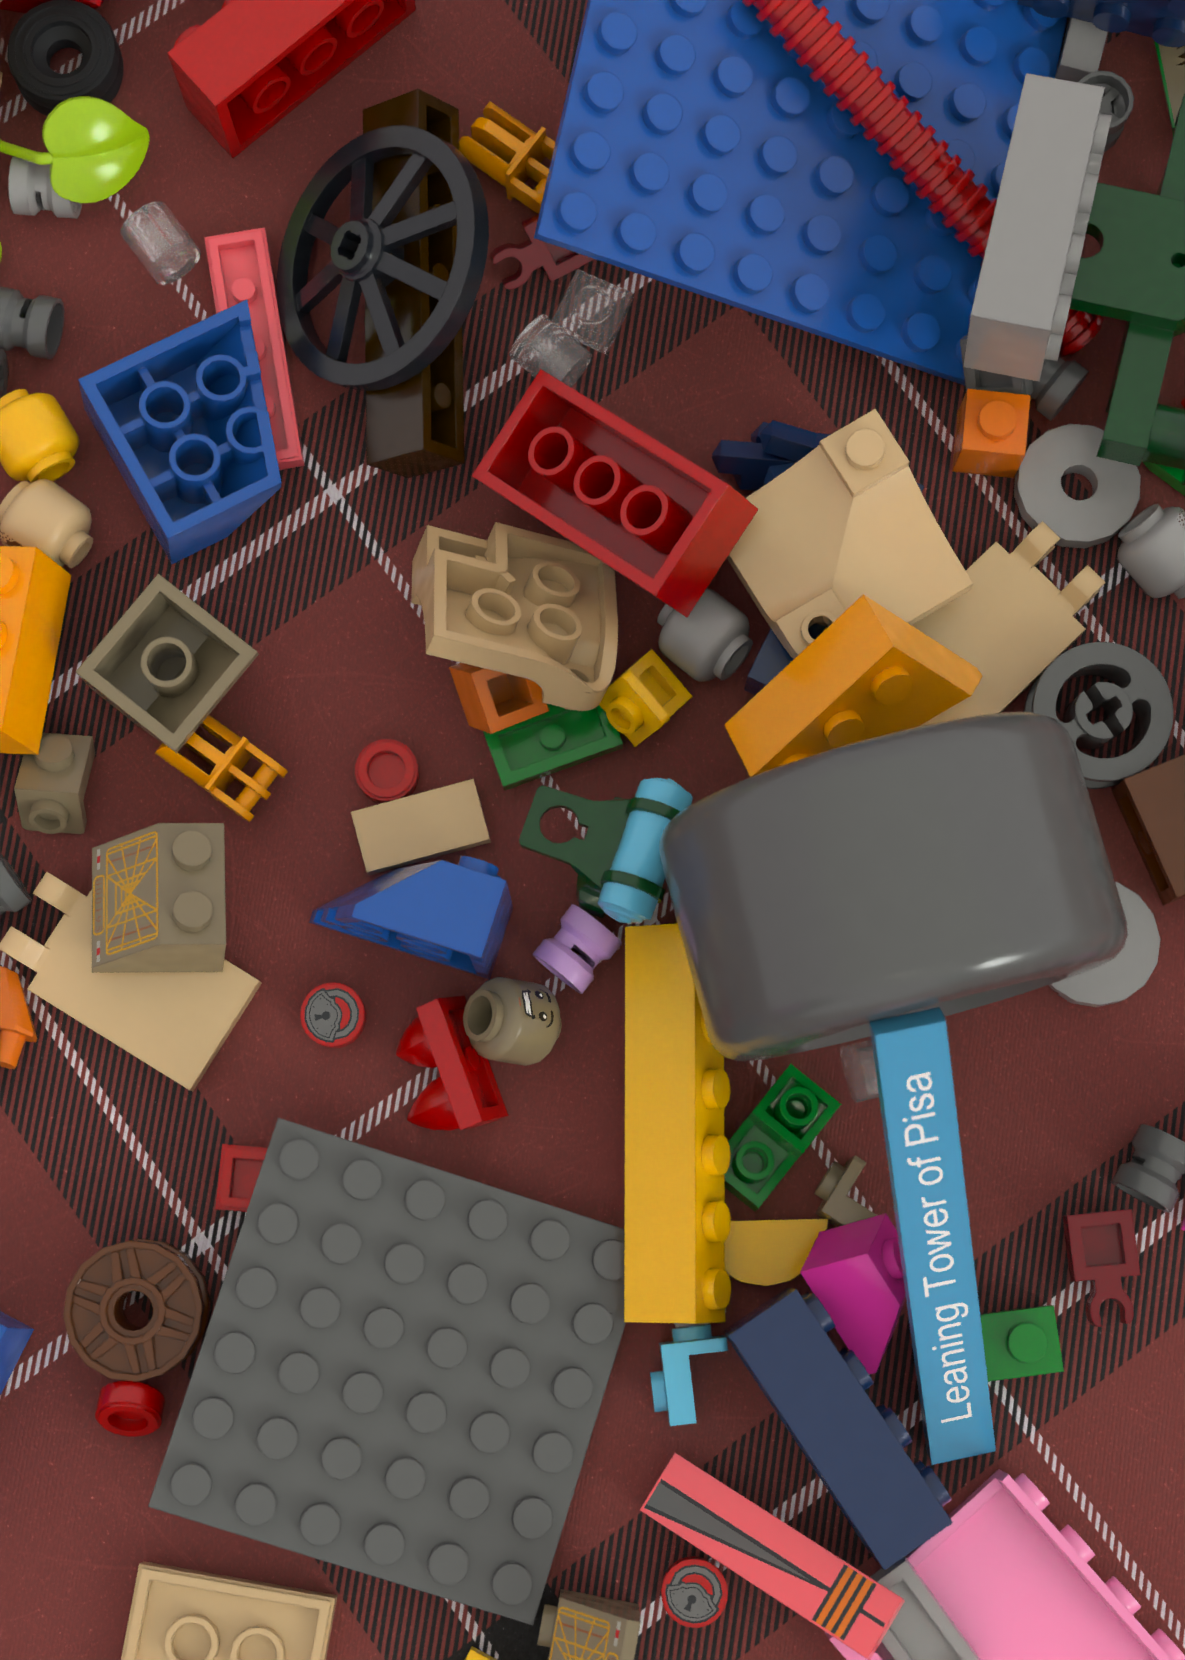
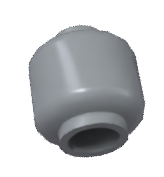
M1154 504L1136 515L1120 531L1118 537L1122 540V543L1118 549L1117 559L1149 597L1161 598L1174 593L1178 599H1182L1185 597V510L1174 506L1162 509L1159 504Z
M709 588L705 590L688 617L665 604L657 619V623L662 626L658 640L661 653L699 682L710 681L716 677L720 680L729 678L742 665L753 645L752 639L748 637L750 625L747 616L717 592Z

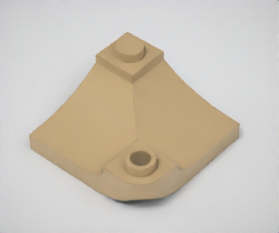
M876 409L822 439L819 446L746 497L759 510L728 555L727 560L764 619L793 659L815 640L808 632L811 625L817 623L822 626H830L863 594L910 625H913L970 591L974 584L926 503L909 468L910 462Z
M495 522L488 540L427 525L412 560L411 603L422 606L425 623L426 654L534 681L542 689V703L576 711H588L596 708L610 685L617 658L618 615L615 570L570 541Z

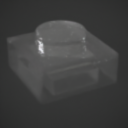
M577 269L551 322L552 331L608 355L633 302V293Z

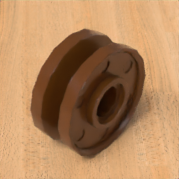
M138 1238L104 1247L81 1264L67 1288L63 1318L69 1342L87 1366L111 1379L137 1382L163 1375L194 1353L208 1329L211 1299L204 1274L187 1253L166 1241ZM132 1291H139L147 1295L152 1303V1318L145 1327L135 1326L125 1317L123 1310L124 1301Z

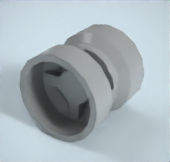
M12 156L8 190L10 206L14 214L35 216L40 210H49L56 217L78 218L82 203L66 200L53 190L49 178L51 164L39 165Z

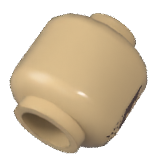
M40 479L31 484L27 481L20 482L6 495L0 504V539L4 546L37 547L61 567L66 564L70 568L77 566L92 547L93 538L88 535L92 523L90 509L53 481Z

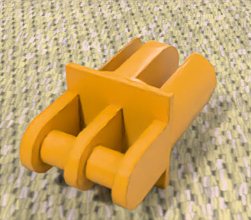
M489 101L483 110L484 118L478 117L472 124L471 137L462 136L459 139V151L471 164L506 187L507 199L511 201L514 197L539 214L549 169L541 164V161L544 157L552 160L555 141L546 136V129L544 127H541L536 133ZM529 177L538 182L534 190L524 184Z
M208 715L200 726L230 747L225 754L195 732L184 744L188 749L214 767L210 775L198 768L186 757L175 753L163 743L159 746L155 754L209 792L215 800L224 804L249 823L254 817L250 811L260 798L264 800L269 798L271 793L267 789L277 775L284 778L288 773L283 766L251 744L244 736L241 738L211 715ZM251 757L262 764L252 778L241 771ZM234 779L245 785V788L235 800L224 793Z

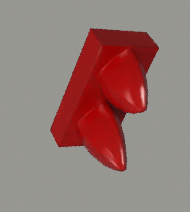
M465 995L437 998L416 1007L418 1017L405 1030L396 1051V1055L410 1064L419 1067L438 1068L440 1076L433 1080L419 1094L407 1116V1120L410 1123L431 1130H465L487 1125L509 1116L488 1059L481 1057L474 1050L463 1026V1014L467 1004Z

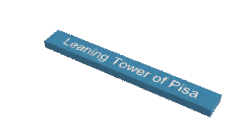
M936 1007L869 1022L924 1437L931 1465L996 1451L947 1024L941 1008Z

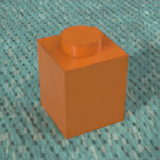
M967 389L957 412L952 472L1014 478L1026 453L1031 395Z
M465 663L449 667L470 727L492 734L549 711L547 703H542V689L534 681Z

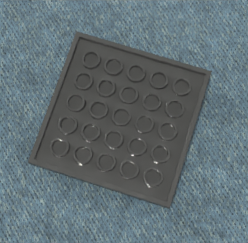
M278 1118L148 1507L533 1625L626 1322H624V1229Z

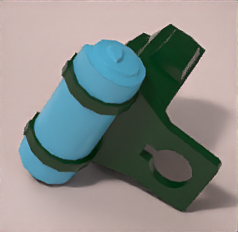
M669 778L643 779L638 786L634 798L624 799L615 797L613 800L592 801L551 787L540 786L535 793L523 826L519 844L524 849L569 864L578 874L577 901H579V907L587 913L600 918L607 914L621 923H642L644 919L651 920L657 903L661 904L665 890L662 888L665 875L659 850V842L663 830L679 812L691 805L693 797L681 785ZM566 808L576 816L579 826L588 828L584 840L573 837L564 843L551 842L541 833L540 822L542 817L551 809Z

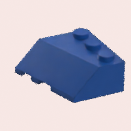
M247 300L78 379L84 410L171 564L228 537L282 487Z
M461 856L458 865L439 860L391 870L313 910L309 923L490 980L513 910V904L507 880L497 875L499 871L497 866L473 857Z

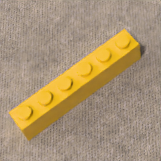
M678 923L625 927L624 1322L691 1324L725 1322V1308L728 1306L731 1297V1282L725 1270V1241L729 1236L731 1228L730 1212L725 1203V1173L730 1165L731 1154L728 1140L724 1136V1108L727 1106L730 1098V1082L727 1073L724 1071V1056L713 1047L708 1037Z

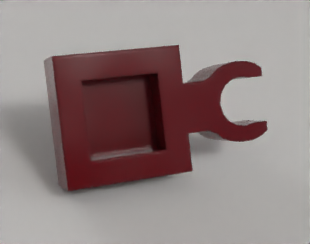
M539 214L521 222L529 240L521 244L508 243L500 245L490 254L494 264L507 257H515L519 260L517 272L502 280L506 289L510 290L526 283L531 273L540 267H543L547 277L552 282L595 259L535 239L534 235Z
M1132 1209L1062 1216L1070 1281L1090 1280L1091 1294L1086 1302L1088 1322L1095 1327L1102 1326L1099 1308L1102 1302L1111 1298L1119 1305L1121 1323H1131L1134 1316L1133 1305L1129 1296L1122 1289L1121 1277L1140 1275Z

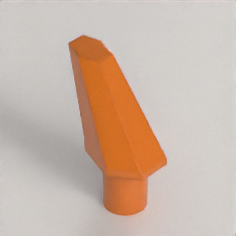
M0 966V1066L16 1069L24 1042H37V1035L18 973Z

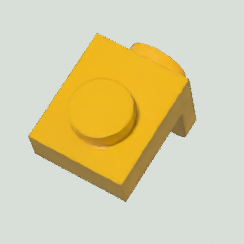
M651 649L609 685L599 705L606 712L611 725L617 731L624 734L636 747L666 724L670 717L693 696L656 652Z

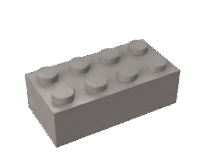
M1026 73L971 311L963 367L1040 382L1044 359L1058 361L1112 115L1099 113L1105 87Z

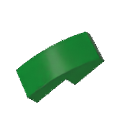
M790 1064L729 1139L731 1157L728 1171L725 1173V1188L754 1212L757 1211L838 1110L841 1103Z

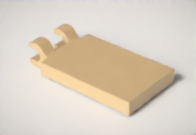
M1043 521L1010 554L996 541L966 570L974 583L972 589L912 625L977 667L983 676L972 696L920 726L1001 713L1086 630L1073 616L1100 591L1099 589L1106 582L1087 565L1060 591L1040 572L1036 566L1054 550V545L1061 539Z
M46 872L33 894L65 914L44 946L11 926L0 942V950L37 972L27 990L193 1092L262 982L225 959L223 972L92 973V890L88 896H85Z

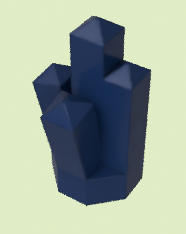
M772 420L770 423L762 422L751 434V442L721 440L712 453V460L718 473L733 474L740 490L757 491L819 446L822 439L831 434L815 433Z

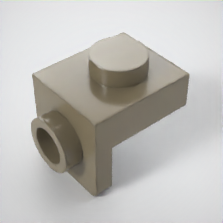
M42 732L39 754L23 755L14 787L22 828L47 834H83L85 832L87 818L83 800L95 757L93 736Z
M856 1155L849 1158L845 1166L834 1161L814 1192L816 1196L823 1199L815 1214L823 1219H828V1222L835 1227L878 1216L847 1196L867 1162Z

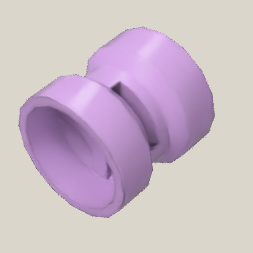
M572 904L560 919L561 929L554 938L544 939L532 955L561 981L578 993L583 994L594 980L593 969L601 960L610 959L622 945V942L598 920L580 907ZM571 948H573L575 951H577V952L579 953V955H577L575 952H573V951L571 950Z

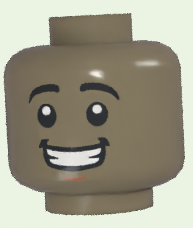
M502 976L487 980L469 998L463 1014L465 1032L469 1037L472 1047L481 1057L524 1066L540 1062L551 1052L559 1038L562 1027L555 995L546 986Z

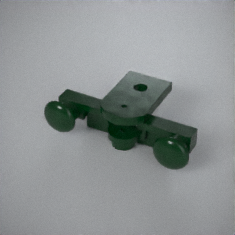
M1184 94L1174 125L1176 129L1169 158L1157 194L1097 182L1086 234L1091 235L1098 241L1100 251L1092 257L1080 259L1069 308L1126 321L1105 410L1108 413L1096 457L1140 466L1142 461L1182 469V485H1185V409L1158 404L1172 339L1185 333Z

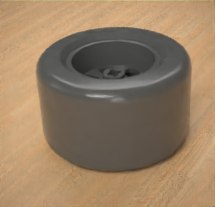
M996 713L929 724L859 741L782 765L721 789L683 809L665 827L659 842L661 864L708 1037L713 1047L722 1056L735 1061L774 1058L870 1037L869 1022L936 1007L941 1008L945 1017L1026 993L1087 972L1111 961L1124 948L1128 936L1127 920L1074 742L1067 729L1056 719L1038 713Z

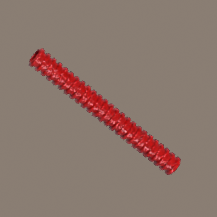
M742 0L746 7L753 4L759 10L756 18L760 22H763L765 19L770 22L772 27L769 32L773 37L780 34L786 40L783 48L787 52H790L792 49L797 52L799 57L796 62L801 67L807 64L813 70L810 73V78L814 82L821 79L826 86L823 92L828 97L834 94L839 99L836 104L841 112L848 109L853 114L849 119L854 126L862 124L866 129L863 133L866 140L870 141L874 138L879 143L876 151L881 156L886 153L889 154L892 158L889 165L894 170L901 168L905 172L902 177L903 181L907 185L913 182L917 185L918 189L915 194L920 199L927 197L931 201L928 206L931 212L935 214L940 211L944 215L941 221L946 228L954 226L957 230L954 237L960 243L966 240L970 244L967 249L968 253L972 257L980 255L984 259L997 198L989 200L986 197L988 188L983 183L976 185L972 181L975 177L971 169L963 171L959 166L962 159L957 154L950 156L946 152L949 147L944 139L937 142L933 137L936 130L931 125L924 127L920 123L923 117L918 110L912 113L908 110L906 106L909 104V100L905 95L898 98L893 93L896 85L891 80L887 83L882 81L880 76L883 71L879 66L871 68L866 63L869 55L865 51L859 54L853 48L856 43L853 37L848 36L845 39L839 33L843 26L838 21H835L833 24L830 23L826 18L829 14L828 9L825 6L818 9L813 4V0ZM1069 309L1059 352L1061 356L1072 355L1089 343L1101 330L1104 318L1101 315Z

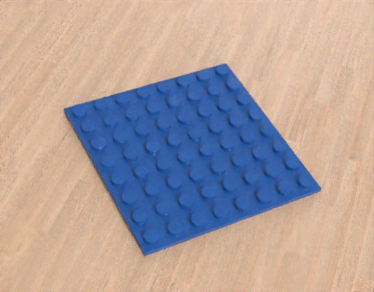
M588 0L534 238L965 386L960 339L968 334L971 311L982 268L980 266L983 260L980 255L972 257L968 253L967 249L970 244L966 240L960 243L954 237L957 232L954 226L946 228L941 221L944 215L940 211L935 214L931 212L928 208L931 201L927 197L920 199L915 194L918 189L917 185L914 182L907 185L903 181L902 177L905 172L901 168L894 170L889 165L892 158L888 153L881 156L876 151L879 143L874 138L870 141L866 140L863 136L866 129L862 124L854 126L849 119L853 114L848 109L842 112L838 109L836 104L839 99L834 94L828 97L823 92L826 86L821 79L814 82L810 78V73L813 70L807 64L801 67L796 62L799 55L794 49L787 52L783 48L786 40L780 34L773 37L769 32L772 27L767 19L760 22L756 18L759 10L753 4L746 7L742 0ZM813 0V4L818 9L822 6L828 9L829 14L826 18L831 24L838 21L843 26L839 33L845 39L848 36L853 37L856 41L853 48L858 54L865 51L869 55L866 63L871 68L879 66L883 71L880 76L882 81L887 83L891 80L896 85L893 93L898 98L905 95L909 100V104L906 106L911 113L918 110L923 117L920 123L924 127L931 125L936 130L933 135L934 139L937 142L942 139L947 142L949 147L946 152L950 156L957 154L962 159L959 165L963 171L967 169L973 171L975 177L972 181L976 185L983 183L988 188L986 197L989 200L998 198L1025 75L1028 73L1055 78L1067 16L1060 18L1046 17L1038 14L1033 8L1018 5V0Z

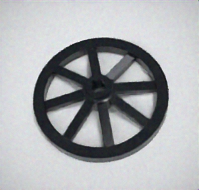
M398 125L377 128L360 135L340 148L325 162L307 185L291 215L282 242L277 271V302L281 324L293 352L318 377L342 387L360 391L382 390L396 386L409 380L430 365L446 349L465 322L479 291L485 270L489 242V219L487 203L479 178L470 162L456 147L442 138L416 127ZM412 154L372 212L374 164L391 156ZM434 163L446 179L454 201L391 225ZM351 182L350 221L344 223L339 228L324 220L338 195ZM457 225L456 250L448 281L404 261V245ZM317 237L331 245L332 261L307 284L311 252ZM395 279L439 300L424 325L406 343L403 340L385 289ZM341 283L328 347L326 349L315 331L310 311ZM363 292L385 357L367 363H346L360 297Z

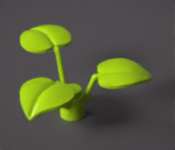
M78 96L59 103L47 116L42 129V139L48 152H37L2 141L1 138L0 152L39 165L51 164L49 172L50 184L60 197L77 203H93L116 194L134 177L145 158L150 137L146 127L131 119L112 103L96 97ZM0 243V262H1V258H2V246H1V243Z

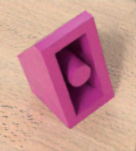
M886 1213L819 1232L800 1271L812 1292L830 1315L837 1332L847 1348L855 1353L868 1374L877 1372L906 1300L897 1230Z

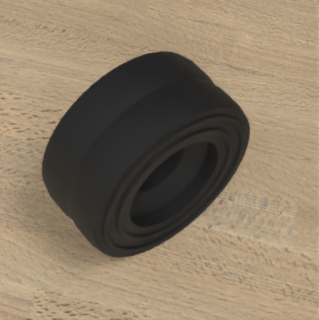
M72 0L48 1L24 14L12 30L7 52L11 74L25 100L43 115L48 116L59 103L69 98L91 96L111 103L118 93L124 71L122 53L111 26L102 15L90 6ZM63 48H74L82 53L81 64L76 70L61 74L50 68V60L57 51Z

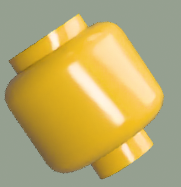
M26 389L14 390L1 397L0 463L6 473L13 480L30 481V483H33L40 479L55 481L70 471L75 464L73 456L78 450L80 439L55 397L48 393L29 394Z

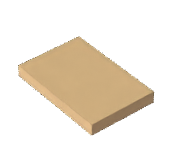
M143 1561L138 1567L121 1660H326L337 1595Z

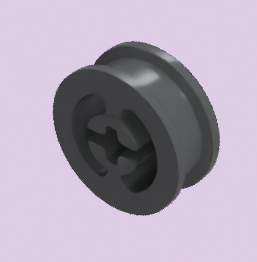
M1110 642L1082 644L1057 657L1033 683L1026 697L1023 712L1038 713L1054 718L1067 729L1074 742L1087 789H1104L1116 786L1123 779L1133 776L1149 766L1164 749L1173 725L1172 697L1160 671L1139 652L1127 646ZM1095 675L1115 683L1098 682L1086 692L1083 691L1066 707L1063 714V722L1057 718V697L1066 681L1079 676ZM1103 708L1107 712L1108 718L1104 722L1100 721L1092 725L1086 715L1091 710L1096 711ZM1133 711L1137 715L1136 738L1126 754L1113 758H1097L1083 753L1077 748V746L1085 749H1098L1129 726Z

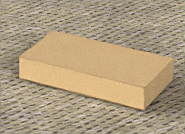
M474 779L351 812L368 875L491 843Z

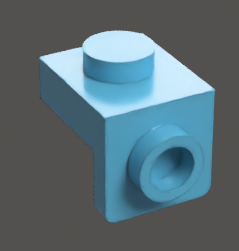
M711 1324L673 1328V1341L659 1343L662 1371L650 1372L654 1412L667 1411L670 1426L697 1423L689 1355L728 1351L727 1337L724 1335L712 1336Z

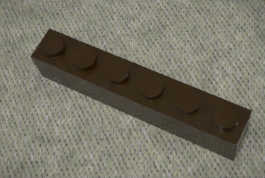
M415 89L363 109V134L387 126H411L428 131L449 142L459 150V109L420 89ZM412 154L391 156L374 164L372 212ZM434 163L391 225L454 201L446 179ZM457 225L404 245V261L448 281L456 250ZM395 279L385 289L403 340L406 343L424 325L439 300ZM365 300V363L383 358L385 354ZM462 326L446 349L420 373L396 386L382 390L366 391V465L406 478H412L465 463Z

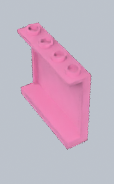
M998 1469L948 1515L953 1522L951 1525L905 1556L981 1660H1185V1655L1160 1628L1150 1635L1133 1615L1141 1608L1140 1604L1114 1576L1104 1583L1087 1564L1095 1556V1553L1077 1532L1068 1524L1061 1531H1058L1043 1514L1042 1511L1050 1502L1024 1473H1021L1014 1480L1009 1474ZM825 1632L828 1639L846 1660H868ZM882 1642L871 1660H895Z

